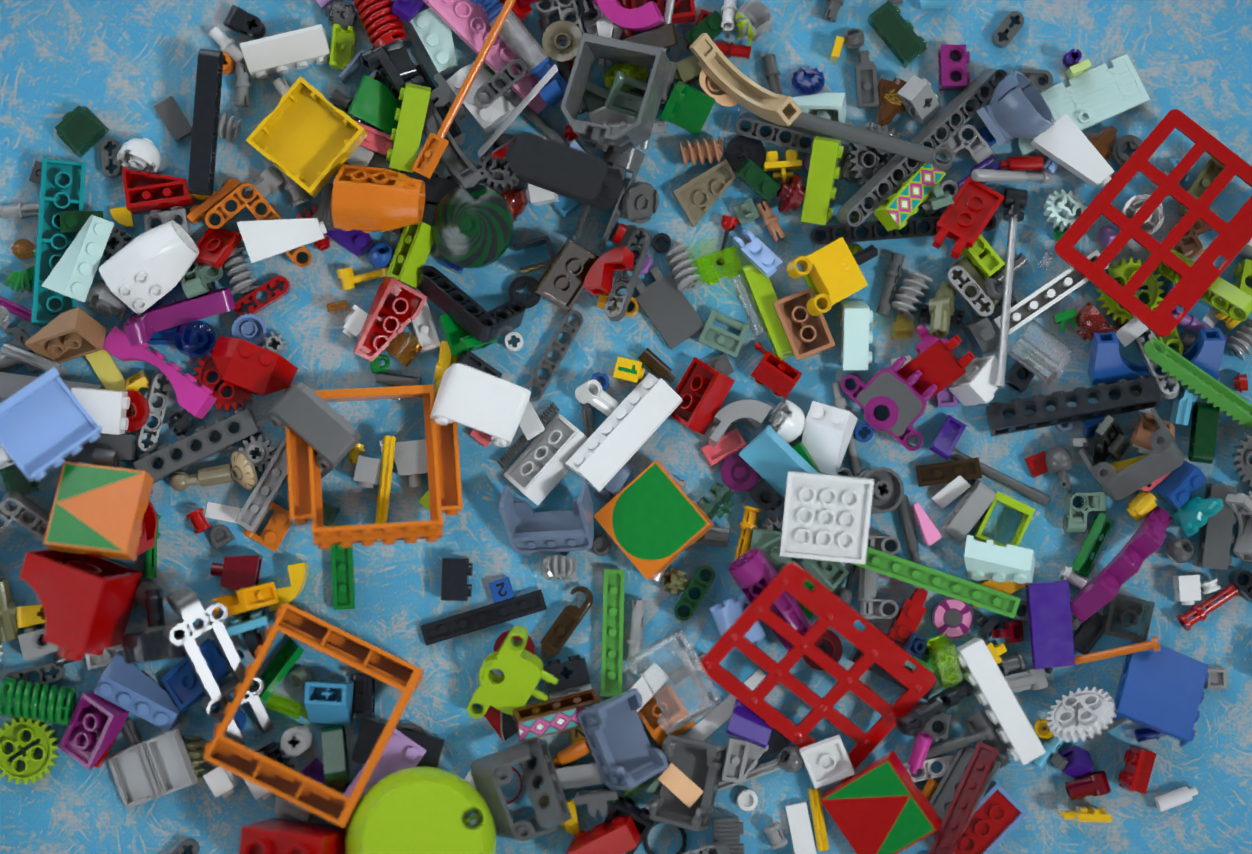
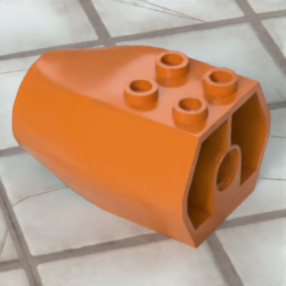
M342 164L333 181L331 211L334 228H340L343 231L360 230L364 233H372L421 223L425 208V182L385 168Z

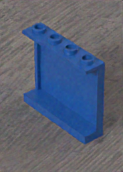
M1137 636L1129 645L1147 642L1148 640ZM1161 645V651L1155 652L1154 649L1126 654L1114 701L1117 709L1114 711L1116 717L1111 719L1119 721L1122 718H1126L1180 740L1179 746L1181 747L1192 742L1196 732L1194 725L1200 716L1199 704L1202 702L1205 694L1203 687L1209 678V673H1207L1209 665Z

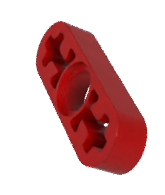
M283 276L274 277L238 300L235 304L236 313L239 316L245 314L244 311L241 312L240 310L243 303L246 305L252 303L250 298H253L258 307L255 308L254 305L248 307L249 312L247 314L258 313L285 296L290 291V282ZM278 281L281 283L285 282L283 291L280 289L273 291L276 294L274 297L271 291L267 289L269 286L272 290L278 286ZM262 291L268 293V300L264 303H260L257 300V295Z

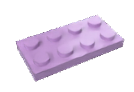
M395 728L362 796L371 786L385 776L401 769L416 767L427 750ZM367 762L343 794L344 796L350 798Z

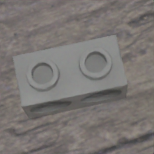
M182 206L171 207L170 211L162 212V210L149 211V214L143 215L146 231L154 228L153 226L156 221H161L162 224L182 217L181 226L190 237L193 236L191 221L187 218L189 211L185 208L183 209Z

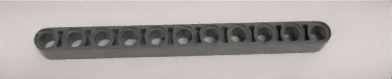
M985 69L909 142L919 145L923 144L933 149L941 148L977 113L976 111L992 99L996 86L1007 73L1002 69ZM896 154L839 208L837 212L838 222L853 227L859 226L925 162L909 158V163H907L908 157Z

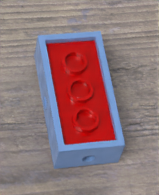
M992 781L964 830L953 854H989L1028 813L997 782Z

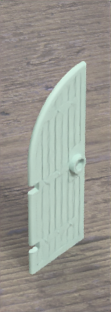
M1125 54L1111 60L1110 62L1113 66L1111 69H1108L1105 63L1068 79L1067 81L1070 86L1067 88L1061 82L1051 86L1044 92H1040L1051 110L1054 122L1067 113L1080 130H1084L1150 101L1128 55ZM1037 136L1033 138H1018L1022 155L1037 150L1030 144Z

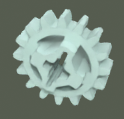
M1061 189L1060 193L1054 191L1045 201L1046 203L1043 206L1045 212L1043 214L1044 216H1049L1047 222H1053V227L1059 226L1063 232L1065 228L1069 229L1077 220L1075 219L1076 216L1079 217L1088 207L1084 206L1085 199L1079 200L1080 195L1073 196L1071 190L1068 194L1063 189Z

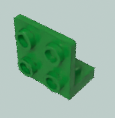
M678 81L658 121L667 120V123H674L699 135L715 103V99Z
M447 314L439 317L452 356L463 354L468 350L484 349L498 341V338L487 343L480 342Z

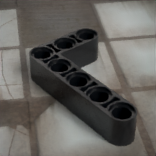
M423 266L421 268L417 284L418 290L478 341L490 342L521 325L526 309L525 304L521 301L511 300L487 312L437 268L433 266Z

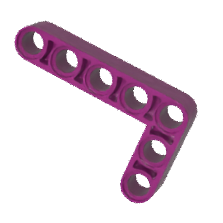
M225 287L191 299L186 298L147 309L140 315L132 314L124 324V328L131 346H136L149 341L154 332L235 309L236 306L230 288Z

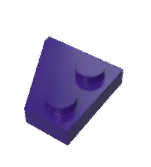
M337 229L327 230V233H325L357 257L368 253L371 247L375 245L370 234L360 230L343 231Z

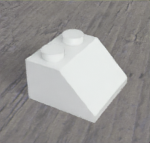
M995 355L973 359L965 368L966 373L954 381L948 388L964 406L986 404L994 398V393L998 389L996 387L997 357Z

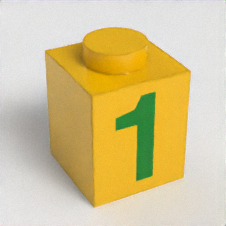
M617 357L613 379L637 384L638 380H643L645 368H642V362Z

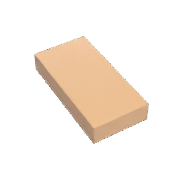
M672 762L657 778L689 808L704 792Z

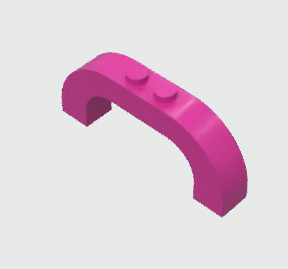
M593 0L596 6L599 5L603 14L610 21L627 30L647 31L665 23L657 4L653 1L636 9H626L620 4L619 0Z

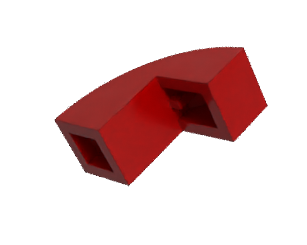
M621 246L603 254L589 269L584 280L583 289L592 296L609 295L612 289L614 271L632 270L634 253L627 247Z

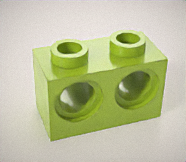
M980 235L972 248H964L961 254L962 257L969 260L983 280H986L987 277H990L1005 265L1004 261L982 235Z

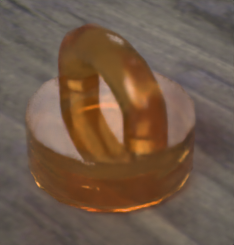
M19 239L12 246L14 255L21 260H29L34 256L33 250L35 246L27 239Z

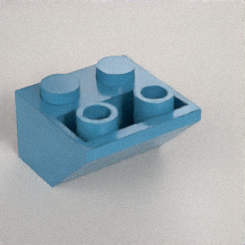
M310 680L305 682L304 704L309 722L351 725L354 682Z

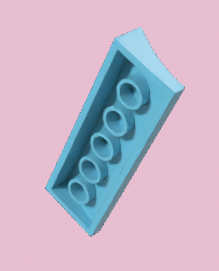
M769 425L739 453L784 499L786 496L788 471L819 474Z

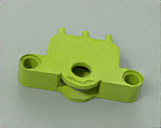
M514 626L499 651L489 654L484 659L479 671L480 683L471 696L467 707V712L472 718L483 717L490 705L505 714L513 715V709L527 706L525 704L531 695L542 701L548 699V695L535 688L540 678L548 683L557 684L558 679L543 670L541 659L524 649L529 636L524 626ZM513 636H519L522 638V640L517 641L513 638ZM492 669H500L504 675H496L492 672ZM474 703H478L482 705V707H476Z

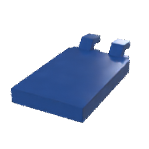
M229 636L233 643L234 639L232 638V636ZM208 638L198 646L216 684H218L231 671L215 639ZM236 649L242 660L245 657L241 650ZM187 657L161 678L180 711H187L205 695Z

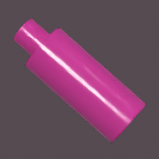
M918 732L907 763L910 765L908 771L912 774H916L917 770L923 767L933 736L927 732Z

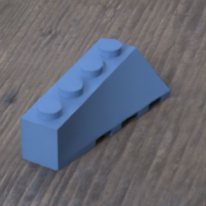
M119 650L101 675L94 694L169 732L178 724L183 711H180L170 693L158 686L151 676L148 677L144 674L136 663L126 664L123 652Z

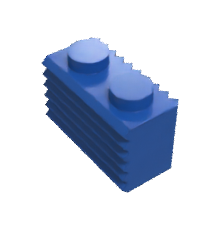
M1184 460L1183 464L1171 471L1154 490L1162 500L1181 509V506L1189 500L1192 493H1195V490H1198L1203 482L1206 481V477L1198 467Z

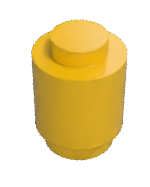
M1141 491L1127 505L1128 508L1125 511L1138 522L1140 519H1144L1157 506L1155 503L1157 498L1149 491L1146 493Z

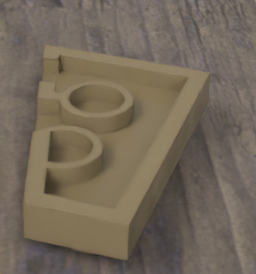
M725 159L672 191L693 227L696 226L716 200L736 179V176Z

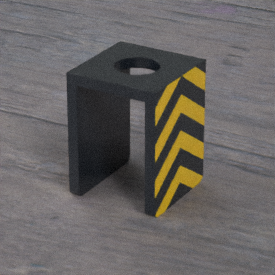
M548 235L513 245L515 252L547 244L550 252V260L520 267L521 275L550 266L554 260V255Z

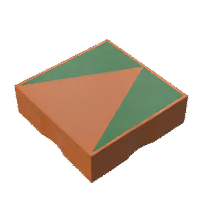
M64 462L43 544L53 551L77 554L93 553L108 558L135 561L142 532V519L148 507L154 478L146 471Z

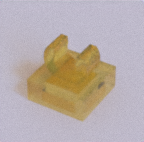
M897 314V319L891 325V339L912 337L914 331L913 321H906L905 314Z

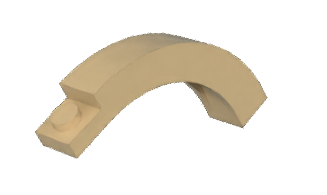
M702 33L689 47L699 60L697 64L711 80L732 99L757 116L769 122L789 127L802 113L791 96L771 92L744 75L725 57L707 33Z

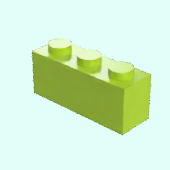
M421 222L404 227L386 277H392L407 286L417 287L421 268L425 266L434 242L433 231L430 225Z

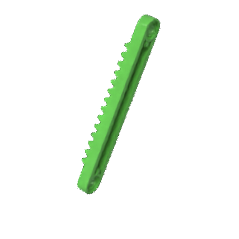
M1152 338L1144 344L1145 354L1162 367V372L1168 371L1169 377L1175 376V381L1181 380L1182 386L1187 385L1188 390L1194 389V394L1200 393L1201 399L1207 398V403L1213 402L1214 408L1219 407V411H1225L1226 416L1232 415V420H1238L1239 425L1244 424L1245 429L1252 428L1251 403L1160 340Z

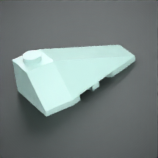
M819 93L792 98L802 112L845 124V93ZM833 137L834 139L841 140V142H844L843 139Z

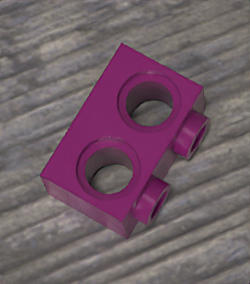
M941 45L938 49L939 91H963L967 84L970 83V72H967L970 53L966 51V45ZM956 54L959 57V61H952L949 55ZM950 74H956L959 77V82L952 81Z

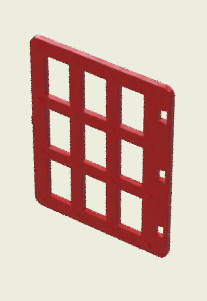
M1178 109L1170 110L1116 174H1112V179L1055 244L1054 251L1057 256L1157 336L1166 337L1175 329L1252 238V196L1229 223L1225 222L1208 208L1235 175L1252 187V166ZM1176 128L1195 144L1167 176L1151 164L1148 159ZM1207 152L1225 168L1197 200L1178 183L1203 153ZM1139 171L1157 185L1158 188L1135 215L1129 219L1111 203ZM1169 195L1188 211L1160 243L1144 231L1141 226ZM1102 214L1121 231L1094 262H1091L1076 250L1074 246ZM1199 218L1218 235L1190 267L1173 254L1171 250ZM1132 238L1150 252L1151 255L1124 286H1121L1106 274L1104 269ZM1219 256H1221L1223 259L1226 260L1217 269V267L1213 265V263ZM1162 262L1179 275L1181 279L1153 311L1136 298L1134 293ZM1178 305L1184 310L1175 318L1171 312Z
M795 562L787 563L700 660L702 672L765 720L768 726L774 727L799 748L818 742L809 733L825 717L856 742V745L847 753L854 770L896 726V718L904 717L931 689L936 681L934 674ZM806 579L816 586L812 591L803 585ZM785 590L819 617L804 635L770 609V606ZM759 619L794 645L778 663L744 636ZM856 620L866 626L862 632L853 625ZM830 626L863 652L848 671L814 644ZM734 646L768 672L754 690L750 689L719 664ZM804 654L838 680L823 698L789 672ZM907 660L916 666L912 672L904 666ZM874 662L908 688L892 706L859 680ZM779 682L813 708L798 725L764 700ZM848 690H851L882 715L867 733L834 708V705Z

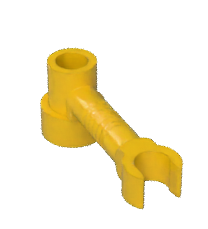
M353 267L340 269L336 272L338 279L341 280L342 289L345 291L354 289V284L386 277L389 267L354 275Z

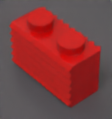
M767 351L751 376L755 378L757 383L770 388L775 395L786 399L800 379L802 372L788 365L787 362L778 358L774 353Z

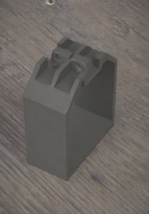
M583 33L560 108L584 146L595 148L596 145V148L603 152L607 151L608 146H613L614 152L625 154L650 138L672 64L663 48ZM595 58L652 69L637 121L623 130L576 120Z

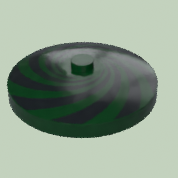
M480 184L463 189L459 186L445 195L436 208L432 224L433 238L440 253L451 263L470 269L486 267L497 261L507 250L514 228L513 215L507 201L494 189Z

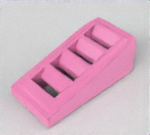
M914 503L911 505L924 544L929 547L942 538V535L920 504Z

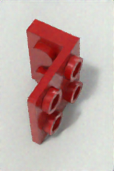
M1130 746L1129 750L1127 749L1124 754V770H1121L1118 776L1119 787L1130 792L1135 791L1146 795L1157 754Z

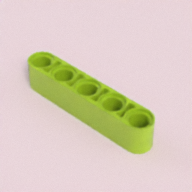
M1171 250L1173 254L1190 267L1195 263L1178 251ZM1162 262L1156 268L1160 275L1175 284L1181 279L1179 275ZM1218 277L1200 298L1236 321H1245L1252 312V296L1221 277Z
M752 263L742 266L743 276L775 355L781 358V360L794 356L773 306V302L777 301L778 298L769 277L767 278Z

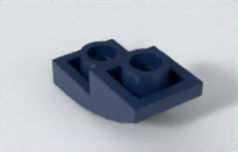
M912 632L904 650L927 663L936 644Z

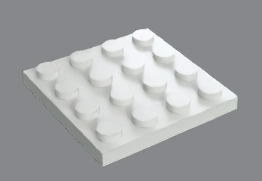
M788 471L780 556L865 564L874 479Z

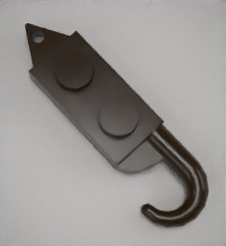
M577 586L570 592L571 595L579 591L583 592L586 599L580 608L568 605L562 610L540 642L542 644L541 660L559 653L592 606L593 595L587 587Z

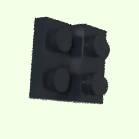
M618 796V799L602 823L605 825L619 816L624 818L630 815L641 836L639 846L653 825L654 820L650 819L651 813H649V809H640L634 805V801L631 798ZM638 846L625 854H634Z

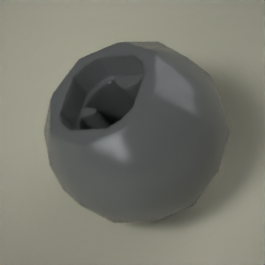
M1183 537L1173 538L1166 547L1167 556L1176 563L1188 562L1194 553L1191 542Z
M787 746L779 753L778 762L784 771L794 773L803 767L804 760L798 747Z

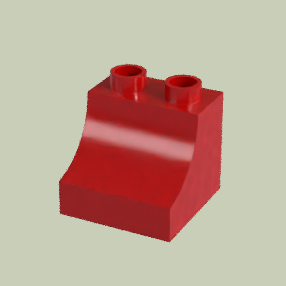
M44 549L26 553L20 578L34 589L42 603L46 620L43 641L59 646L58 656L68 660L82 661L84 654L102 655L104 649L122 644V635L125 634L134 604V594L137 586L140 584L143 572L101 557Z
M271 818L241 827L239 854H346L347 828Z

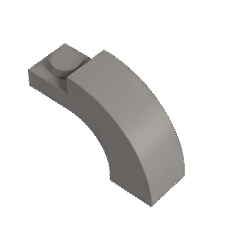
M740 400L728 404L715 415L713 423L716 425L708 433V436H710L708 444L715 448L725 432L735 424L747 423L759 429L773 407L756 400Z

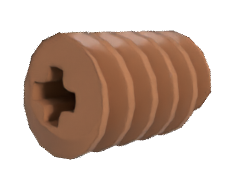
M721 136L718 137L717 142L714 137H711L709 143L706 138H702L701 144H699L697 139H694L693 145H691L689 140H686L684 147L681 141H679L681 160L685 167L688 166L689 160H691L693 166H696L697 159H699L701 165H704L705 158L712 164L713 157L720 163L723 156Z

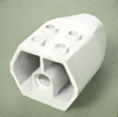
M172 220L140 234L105 261L98 269L110 291L137 315H140L179 283L199 255V249L183 227Z

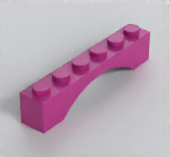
M114 326L104 340L103 349L124 362L142 361L156 366L171 382L177 395L178 404L192 415L203 419L217 400V398L211 395L213 391L204 384L200 387L195 383L197 379L189 373L185 375L181 373V367L172 361L170 363L165 361L164 358L166 356L155 349L154 352L150 350L149 343L145 342L140 345L131 346L125 328L121 329Z

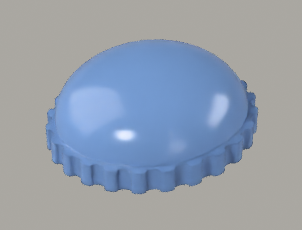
M245 313L234 320L231 334L233 338H240L258 346V344L265 340L264 337L267 336V326L260 316Z

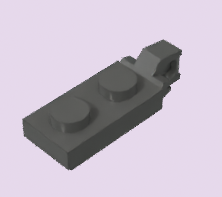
M869 50L860 51L859 62L855 63L858 109L878 108L879 95L876 65L874 61L869 59Z
M983 709L964 720L971 734L985 731L987 727H991L995 738L993 740L984 739L980 742L999 750L996 760L1002 763L1000 768L1010 763L1005 745Z

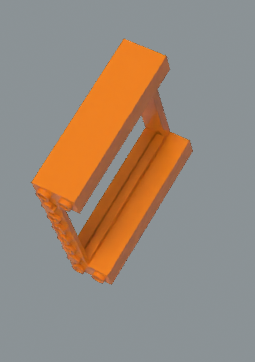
M285 602L284 606H279L275 613L276 621L274 625H269L264 635L267 638L264 644H259L254 653V656H256L254 663H249L244 672L246 678L243 684L239 683L234 691L236 697L233 703L229 702L223 712L226 715L223 722L217 723L213 734H215L214 739L206 744L203 750V754H205L203 759L343 828H347L357 803L424 675V670ZM278 632L292 637L403 692L350 798L224 737Z

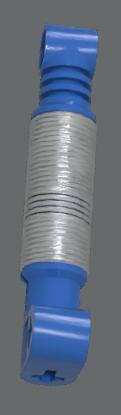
M471 0L475 5H481L480 9H484V14L488 13V23L493 27L504 5L499 3L501 0ZM511 9L498 35L506 43L507 47L514 52L513 54L517 56L516 58L524 62L528 73L540 81L553 67L551 58L542 49L540 44L536 42L537 40L533 38L532 34H530ZM557 71L539 93L550 107H554L563 101L568 84Z

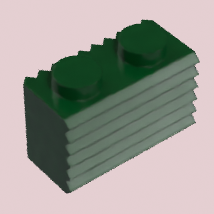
M746 159L735 172V176H738L744 184L766 202L770 201L781 188L776 181L751 159Z

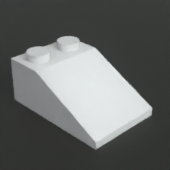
M812 401L805 420L802 443L821 473L837 476L858 418L850 411Z

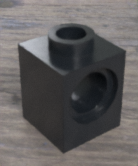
M1019 359L1015 361L1005 377V384L1020 393L1024 392L1038 370L1034 368V364L1031 361ZM1018 369L1025 371L1026 377L1024 380L1017 377Z
M764 479L748 494L765 512L769 509L774 511L782 503L780 501L782 496ZM765 491L770 492L773 499L765 501L762 493Z

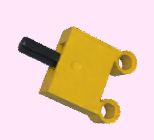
M841 237L806 257L800 256L790 261L787 265L788 275L798 279L809 274L819 292V295L808 300L807 311L813 316L821 315L828 312L835 303L868 286L859 266L876 257L878 249L874 245H870L852 255L844 238ZM797 263L801 265L802 272L797 269ZM817 300L821 303L822 309L818 308Z

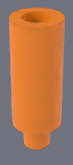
M586 737L559 751L557 757L553 758L554 764L556 766L560 764L565 766L592 752Z

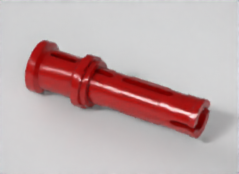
M1229 584L1201 604L1192 605L1191 609L1187 612L1178 614L1176 616L1177 620L1186 631H1189L1191 626L1199 621L1206 620L1209 613L1239 593L1234 585ZM1221 596H1224L1222 599L1211 605L1212 602H1214Z

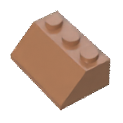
M812 287L773 302L796 361L814 356L835 346L823 314L813 316L807 311L808 300L815 297Z

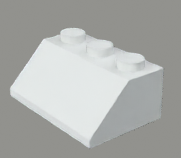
M473 63L461 68L446 80L456 96ZM482 64L462 105L485 133L488 134L514 111L516 106L504 95L488 108L482 109L476 106L474 103L476 91L492 77ZM486 93L479 94L481 101L487 102L490 100Z

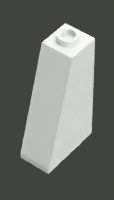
M1067 113L1030 143L1034 148L1094 188L1099 184L1103 187L1112 179L1110 175L1114 170Z
M318 218L237 222L251 263L325 239L324 234L327 233L324 222H319Z

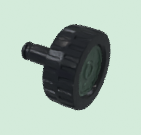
M161 588L145 590L148 627L142 628V632L122 635V652L126 664L187 657L181 645L171 642L165 636L166 624ZM180 628L174 631L173 638L180 635Z

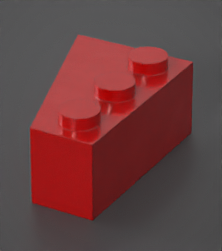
M122 168L126 208L132 214L152 210H165L176 206L195 205L193 194L188 192L187 179Z
M630 815L624 818L619 816L608 824L600 823L589 831L581 830L576 833L566 854H624L638 846L641 836Z

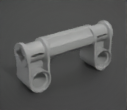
M868 534L871 548L892 555L899 551L900 542L897 538ZM887 540H893L896 543L894 551L888 552L885 549L884 544ZM859 567L858 601H860V615L865 619H890L895 617L898 613V605L893 600L877 599V572ZM867 603H868V613H866V604H867ZM886 603H891L894 606V612L890 615L883 613L882 608Z

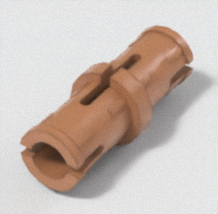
M763 201L762 203L766 210L763 209L760 203L756 205V208L764 220L763 225L768 228L774 240L773 242H779L776 233L779 234L781 240L786 238V235L782 231L778 223L779 219L774 215L768 201Z

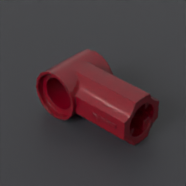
M1105 770L1095 771L1087 774V777L1065 782L1066 792L1071 801L1091 795L1101 796L1111 792Z

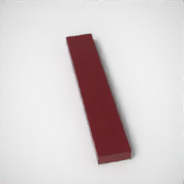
M978 741L928 854L954 853L997 758L998 749Z

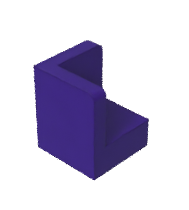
M1073 745L1060 752L1069 761L1062 770L1063 773L1079 779L1094 771L1088 751Z

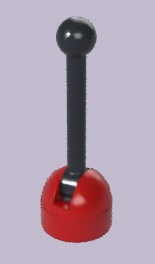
M722 215L721 226L725 233L720 255L716 260L718 266L724 264L723 256L728 234L736 228L738 218Z

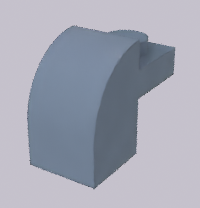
M628 460L600 492L595 491L594 496L608 503L620 492L636 464Z

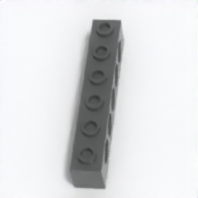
M243 407L234 411V415L227 419L225 416L214 421L215 424L208 428L206 425L195 430L196 433L191 436L185 434L176 438L177 442L169 445L166 443L157 447V452L152 454L147 452L138 456V460L133 462L136 470L146 471L152 476L154 484L173 475L174 472L182 471L243 442V440L250 439L252 435L256 436L262 433V431L256 424L257 420L252 410H245ZM238 422L240 426L239 431L232 433L231 425ZM215 431H219L221 435L218 442H213L212 434ZM196 440L201 442L199 451H194L193 443ZM177 449L182 451V457L179 460L174 458V452ZM158 458L163 460V466L160 469L155 467V461Z

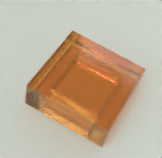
M347 300L327 304V311L330 314L351 310L350 303Z

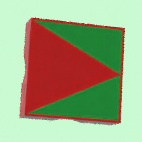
M894 750L869 764L860 773L849 776L829 788L820 797V801L856 854H898L938 831L942 820L927 798L915 786L910 773Z

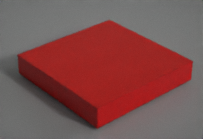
M209 227L196 244L199 249V255L194 262L220 269L243 239L241 234L223 228L213 229Z

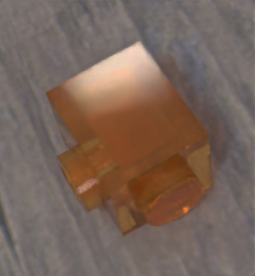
M408 331L407 334L404 332L398 334L385 350L408 367L423 347L417 343L418 338Z

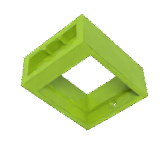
M995 491L996 496L983 513L973 536L977 541L986 543L988 539L994 541V545L1006 547L982 535L996 503H999L1023 515L1010 542V545L1019 546L1036 509L999 491Z

